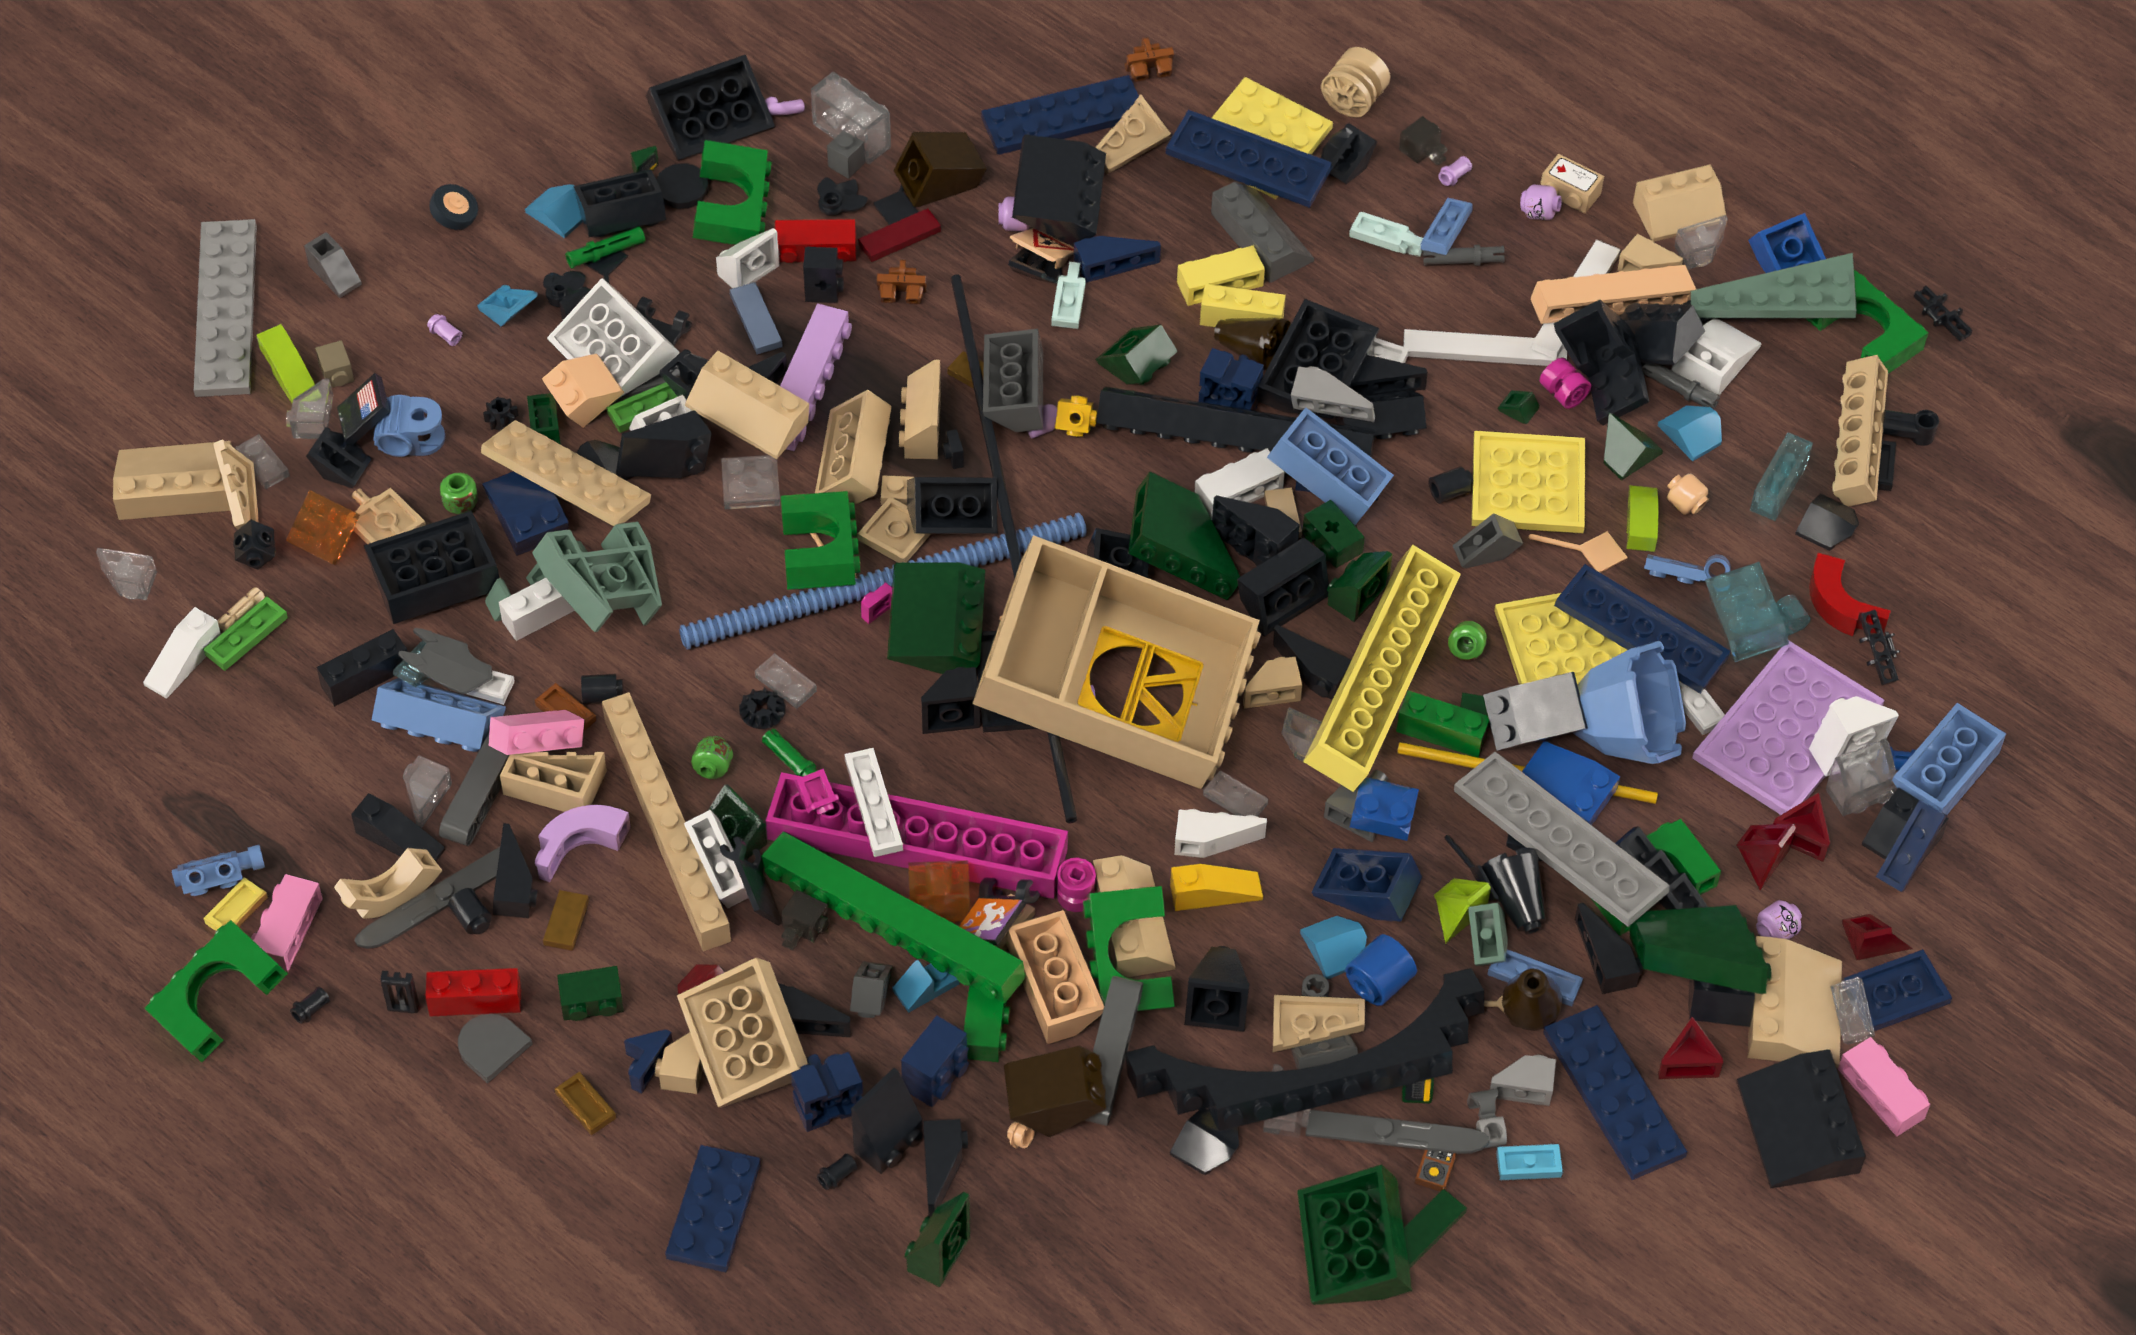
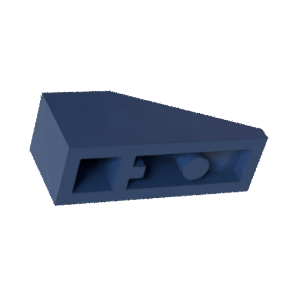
M1096 236L1074 242V261L1080 263L1079 271L1082 278H1085V283L1160 263L1161 245L1159 241Z

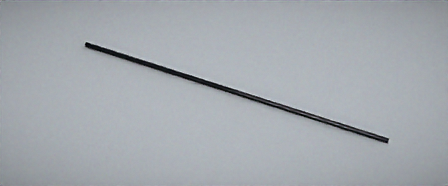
M956 274L951 277V283L993 478H997V500L1015 579L1022 558L993 423L991 419L983 414V376L962 278ZM1047 732L1065 820L1067 823H1074L1077 821V815L1060 736Z

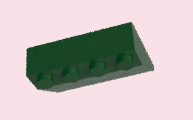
M960 562L895 563L887 659L943 674L946 670H953L958 667L977 668L980 664L985 569Z
M1382 1164L1297 1190L1310 1299L1313 1305L1384 1300L1412 1291L1397 1178Z

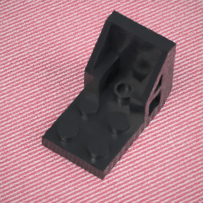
M1599 299L1554 323L1555 332L1576 368L1586 375L1591 383V394L1596 418L1602 426L1608 423L1609 412L1619 418L1649 403L1636 337L1628 323Z

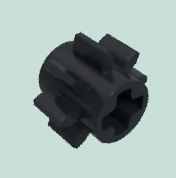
M496 397L490 403H486L487 411L483 412L484 421L490 422V429L499 431L515 421V417L519 416L517 406H512L510 398Z

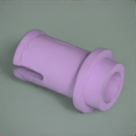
M1462 156L1450 166L1442 167L1439 173V179L1445 186L1455 185L1458 178L1471 171L1472 164L1470 160Z
M435 314L429 319L427 326L432 334L439 335L450 346H455L462 338V332L448 323L444 315Z

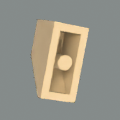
M1278 657L1274 660H1267L1244 688V709L1301 701L1302 682L1296 657Z
M690 1032L665 1047L663 1059L658 1058L655 1077L660 1078L661 1089L697 1094L703 1065Z

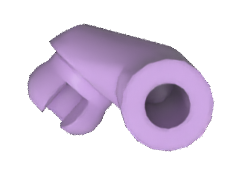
M769 97L765 100L770 115H790L804 111V102L801 99L778 103L776 97Z
M1046 404L1043 406V429L1028 431L1031 439L1055 429L1057 407L1055 405Z

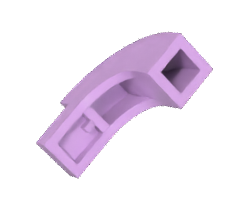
M586 805L573 808L558 815L545 826L539 835L541 849L535 859L539 879L550 883L564 856L577 846L599 844L618 851L631 828L629 813L611 806Z

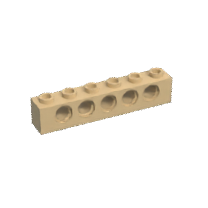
M1877 355L1846 362V372L1843 375L1844 393L1841 396L1840 435L1836 441L1838 455L1834 462L1836 476L1835 481L1832 483L1834 495L1839 497L1842 503L1848 507L1877 500L1888 370Z

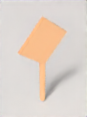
M1608 531L1581 545L1534 534L1529 535L1531 540L1581 551L1593 568L1600 573L1628 559Z

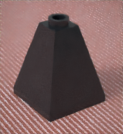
M1227 946L1211 947L1188 979L1184 1025L1245 1031L1249 982L1236 949H1230Z

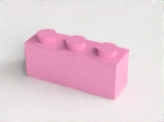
M567 710L491 717L489 746L506 755L582 747L584 719Z
M285 874L281 884H277L274 888L273 901L269 909L266 908L263 911L261 926L258 932L254 933L251 937L286 972L289 971L323 899L319 883Z
M1870 1037L1842 1055L1838 1070L1896 1137L1925 1119L1930 1107L1927 1096L1920 1089H1916L1909 1081L1906 1072L1894 1064L1882 1045L1877 1044Z

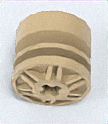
M1349 48L1337 61L1336 66L1322 80L1321 90L1323 96L1336 111L1349 117H1362L1390 82L1389 69L1381 58L1366 48Z

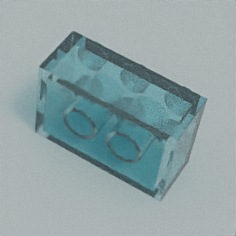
M1760 562L1705 580L1710 601L1734 662L1789 644L1783 619Z

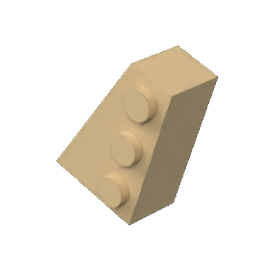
M548 752L509 755L500 774L503 795L563 812L580 806L591 805L607 772L604 752H595V755H577L576 752H567V755H549Z

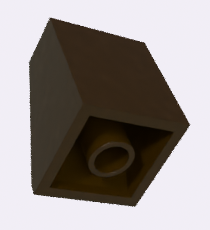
M912 132L893 171L903 185L912 205L920 207L977 188L987 168L966 132Z
M1075 1046L1003 1065L1010 1119L1045 1136L1052 1137L1107 1109L1105 1101L1106 1091L1101 1073V1060L1098 1054L1084 1047Z

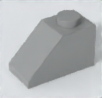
M1525 1055L1492 1077L1490 1089H1498L1496 1099L1550 1106L1556 1059H1550L1543 1055Z

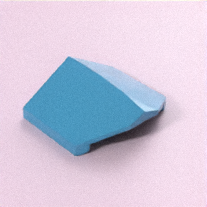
M571 184L547 189L525 209V213L563 238H566L583 223L574 192V185Z
M503 285L479 303L477 307L502 327L534 300L538 293L530 290L511 289L510 286Z
M1685 406L1659 421L1657 425L1692 461L1710 452L1722 443L1721 418L1711 407Z
M1334 916L1300 929V934L1326 979L1345 973L1347 964L1366 946L1367 936L1360 923L1339 916Z

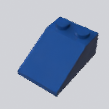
M1805 213L1762 230L1748 240L1759 265L1765 273L1826 259Z
M1543 741L1522 771V773L1590 825L1595 822L1614 795L1620 780V776L1598 762Z

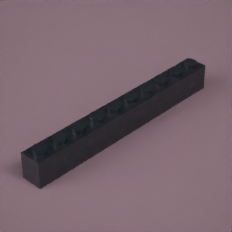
M1105 386L1100 392L1096 423L1103 424V428L1109 430H1119V427L1130 428L1131 433L1145 435L1146 431L1157 433V437L1163 439H1173V436L1184 437V441L1188 443L1198 444L1200 440L1211 442V446L1218 448H1227L1228 445L1238 446V450L1243 452H1254L1255 449L1265 450L1267 448L1271 452L1297 418ZM1327 423L1372 458L1375 430Z

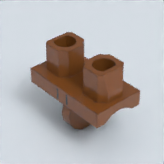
M1146 37L1142 38V46L1133 47L1134 54L1127 55L1125 69L1126 72H1131L1134 82L1148 79L1147 68L1156 67L1158 77L1171 76L1172 60L1174 57L1173 47L1160 49L1159 43L1150 44L1149 38Z
M900 260L899 267H889V274H877V286L883 303L896 302V291H906V303L921 304L923 292L927 290L926 276L916 275V268H906V260Z

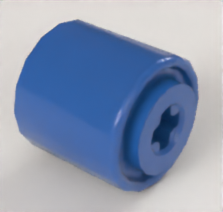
M1381 934L1347 964L1345 972L1351 987L1361 998L1376 1006H1383L1416 975L1417 967L1411 955L1398 941L1388 935Z

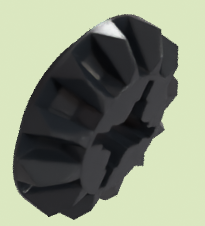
M765 687L760 691L752 689L750 694L743 695L742 702L739 704L741 719L748 726L756 729L771 728L777 725L785 715L784 699L777 694L776 690L771 692ZM764 703H767V710L762 708L760 711H757V704L762 706Z

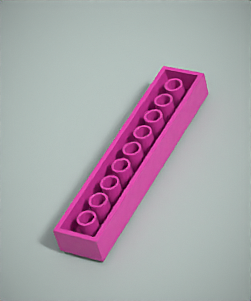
M781 772L766 818L767 840L775 841L784 831L820 851L975 883H981L984 878H995L996 883L993 885L994 887L1016 891V886L1021 879H1031L1033 884L1030 886L1029 891H1038L1040 896L1054 899L1057 872L1059 866L1065 861L1068 848V831L888 794L903 843V851L874 857L853 787L829 782L833 793L839 797V800L833 804L834 809L818 815L816 811L808 814L795 783V780L802 776Z

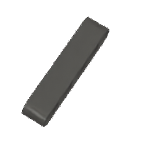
M489 734L443 817L439 829V836L441 838L469 846L473 842L502 787L500 774L509 755L489 746Z
M1113 976L1111 979L1093 1052L1099 1055L1102 1063L1101 1073L1106 1091L1105 1101L1107 1109L1084 1121L1105 1126L1109 1124L1126 1058L1125 1052L1128 1050L1142 995L1143 982Z

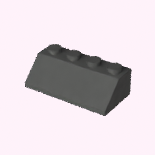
M1233 182L1212 192L1211 214L1240 248L1254 245L1265 268L1264 277L1269 283L1314 262V257L1255 188Z
M1038 329L984 335L983 414L985 417L1014 432L1043 429V348Z

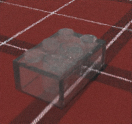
M835 72L830 73L811 88L813 124L833 139L844 130L862 140L865 149V162L871 164L891 148L890 112L884 105H879L867 93L858 90L846 78L840 77Z

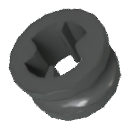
M1311 974L1303 980L1301 994L1302 996L1328 997L1329 983L1322 975ZM1315 985L1316 989H1320V993L1310 990V986Z

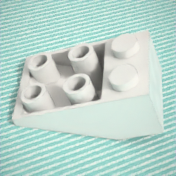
M1714 318L1703 325L1706 332L1672 366V371L1690 381L1696 380L1700 382V386L1716 395H1720L1761 347V343L1725 322Z

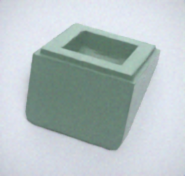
M501 578L496 580L485 600L495 621L502 620L499 602L511 596L504 580Z

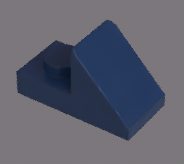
M667 1029L628 1038L624 1041L626 1054L635 1059L628 1070L631 1089L641 1094L655 1075L658 1058L663 1059L665 1047L673 1043L672 1033Z

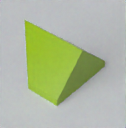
M1454 878L1434 894L1445 944L1470 924L1468 907L1488 904L1491 889L1489 883Z

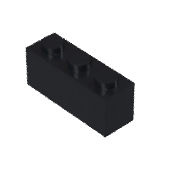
M392 629L316 667L320 685L335 707L410 669L411 665L398 655L399 651L408 652L407 648L395 630Z

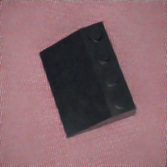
M746 54L649 87L646 94V99L655 121L677 161L703 153L705 140L729 144L775 127Z
M1025 134L1022 137L1012 218L1074 247V242L1093 238L1097 234L1106 153L1085 142Z
M1304 299L1258 385L1259 402L1282 412L1301 414L1303 410L1293 409L1291 399L1298 367H1317L1350 387L1379 332V328ZM1313 412L1315 415L1322 418L1333 419L1335 416Z
M472 511L364 545L370 566L393 624L488 594L496 580L500 578L497 564Z
M1830 1049L1799 1054L1737 1078L1736 1082L1770 1189L1860 1174L1866 1155Z

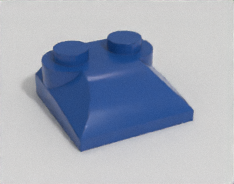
M1366 777L1359 785L1350 827L1407 841L1419 789Z

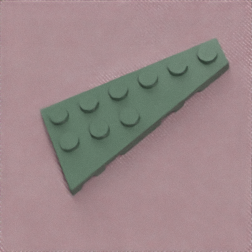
M1853 253L1692 290L1690 302L1694 306L1699 318H1856Z

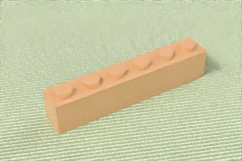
M1686 265L1666 266L1662 268H1645L1627 272L1619 271L1609 274L1538 281L1531 296V302L1540 323L1545 324L1557 322L1599 299L1617 315H1622L1626 307L1633 303L1681 305L1690 300L1691 291L1696 290Z

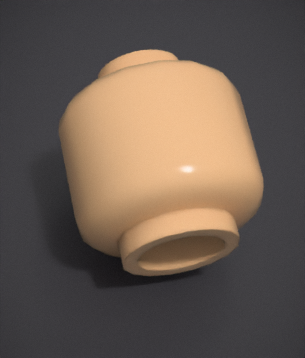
M1678 474L1667 486L1670 489L1667 495L1668 501L1684 515L1690 513L1695 515L1709 501L1707 497L1708 488L1693 474H1686L1683 477Z

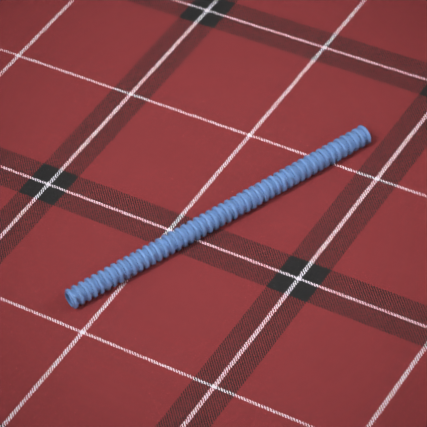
M1075 513L1074 517L1068 515L1066 519L1061 517L1058 518L1057 522L1050 520V524L1043 522L1041 526L1036 524L1032 529L1026 527L1025 531L1018 529L1016 535L1020 552L1025 554L1033 535L1056 544H1061L1062 540L1064 542H1069L1070 538L1076 540L1079 535L1082 538L1085 537L1087 529L1083 516L1080 513ZM1001 534L1000 538H997V536L992 537V540L986 538L983 543L976 541L975 545L969 543L967 547L959 546L958 550L951 548L950 552L944 550L940 555L939 553H934L933 557L926 555L925 559L919 557L916 562L909 560L908 563L960 562L978 567V564L984 566L988 561L994 563L995 559L1002 561L1003 557L1009 559L1010 556L1005 534ZM892 565L891 569L884 567L883 571L877 569L873 574L872 572H867L866 576L859 574L858 578H855L856 585L818 587L816 590L810 588L806 593L800 591L799 595L792 593L791 597L785 595L781 600L774 598V602L767 600L764 605L757 603V607L750 605L746 610L743 607L740 608L739 612L732 610L731 614L725 612L721 617L715 615L714 619L707 617L704 622L700 619L697 620V624L690 622L689 626L686 627L684 624L680 625L679 632L683 646L689 650L692 645L699 647L700 643L706 645L710 640L716 642L717 638L724 640L727 635L731 638L735 633L741 635L742 631L751 632L752 628L759 630V626L766 628L770 623L771 625H776L777 621L784 623L787 618L791 621L794 616L801 618L802 614L808 616L812 611L818 613L819 609L826 611L827 607L833 609L837 604L843 606L844 602L850 604L854 599L860 601L861 597H864L871 591L874 592L884 583L892 587L894 565Z

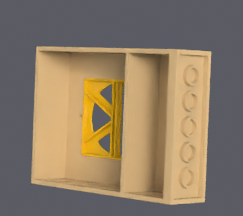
M1033 535L1016 573L972 704L1202 789L1207 780L1212 781L1217 767L1220 768L1224 759L1225 751H1222L1224 743L1227 744L1232 732V727L1229 725L1231 719L1234 720L1240 705V703H1237L1238 696L1242 695L1247 682L1243 678L1245 672H1248L1252 665L1254 656L1251 655L1253 648H1256L1261 635L1257 631L1260 620ZM1117 647L1142 648L1121 717H1115L1099 704L1090 686L1092 665L1102 653ZM1153 653L1169 663L1176 673L1147 676ZM1182 684L1183 701L1179 711L1172 717L1148 692L1146 687ZM1139 700L1160 721V724L1141 726L1132 723Z

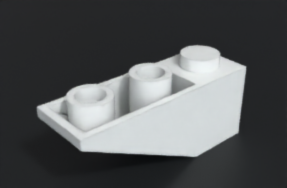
M1196 809L1179 810L1174 855L1205 858L1263 839L1266 834L1267 818H1259L1254 815H1230L1225 812H1200Z

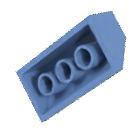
M1306 407L1267 456L1270 461L1322 501L1327 502L1331 499L1354 525L1358 523L1394 476Z
M397 678L378 687L372 721L381 723L380 726L386 729L397 730L402 728L408 730V734L412 736L424 737L427 735L435 737V741L438 743L452 744L453 742L461 744L464 750L477 752L481 749L490 732L491 717L503 716L506 706Z
M1956 703L1895 774L1892 781L1897 789L1901 788L1918 800H1923L1943 813L1948 814L2000 753L2006 733L1959 703Z

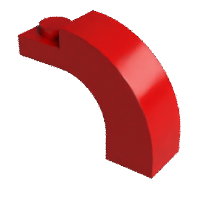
M1818 553L1809 585L1811 601L1818 614L1833 628L1853 636L1855 628L1863 630L1859 615L1876 610L1884 633L1891 610L1862 603L1849 596L1841 583V574L1845 560ZM1867 615L1866 622L1869 625H1873L1871 616ZM1875 628L1871 629L1870 633H1876Z

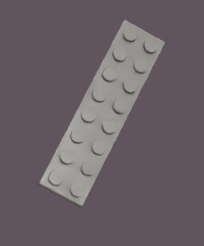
M255 219L201 222L194 371L195 397L251 394L257 230Z
M1492 753L1454 784L1455 793L1523 846L1534 848L1541 860L1629 927L1669 893V884L1498 753Z

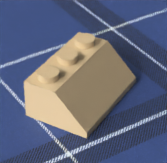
M1711 165L1640 181L1636 184L1633 205L1653 242L1727 223L1721 184Z
M933 360L910 374L907 378V387H902L901 403L906 404V409H901L900 425H905V431H899V447H904L905 459H938L941 402L940 360Z

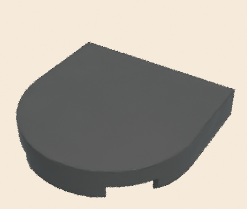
M484 1014L471 1019L461 1029L458 1037V1048L462 1060L486 1083H489L533 1045L532 1039L515 1024L497 1014Z

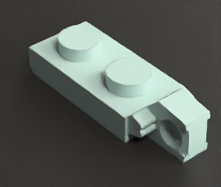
M1359 212L1350 229L1349 237L1398 253L1407 252L1411 255L1421 256L1423 252L1421 249L1422 237L1415 236L1413 232L1409 231L1408 226Z
M1069 262L1067 276L1061 275L1058 279L1051 326L1075 329L1079 327L1085 291V278L1079 277L1080 263Z

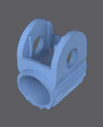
M393 395L387 398L390 412L375 425L373 441H375L374 445L378 447V450L396 457L407 455L426 456L437 452L443 446L445 431L440 424L442 412L440 406L434 400L426 397H409L406 395ZM431 435L428 440L419 441L418 436Z

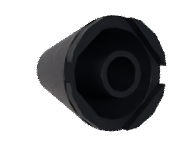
M1534 848L1516 849L1517 855L1508 857L1506 853L1490 859L1482 865V869L1495 890L1498 901L1517 930L1525 931V934H1532L1541 930L1542 924L1546 922L1539 860Z

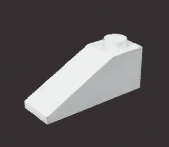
M194 607L174 629L144 680V686L167 699L206 658L203 649L221 635L217 620Z

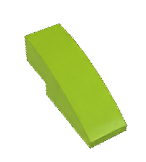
M282 324L257 334L259 349L270 364L273 375L296 411L320 401L321 396Z
M1629 485L1626 532L1627 549L1655 552L1658 539L1657 488Z

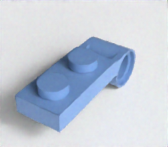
M1648 554L1644 569L1650 570L1649 574L1656 577L1665 578L1666 574L1678 576L1677 581L1693 584L1694 580L1722 583L1729 576L1730 562L1725 556L1716 554L1709 557L1705 567ZM1714 562H1720L1725 566V572L1719 576L1713 575L1709 570V566Z

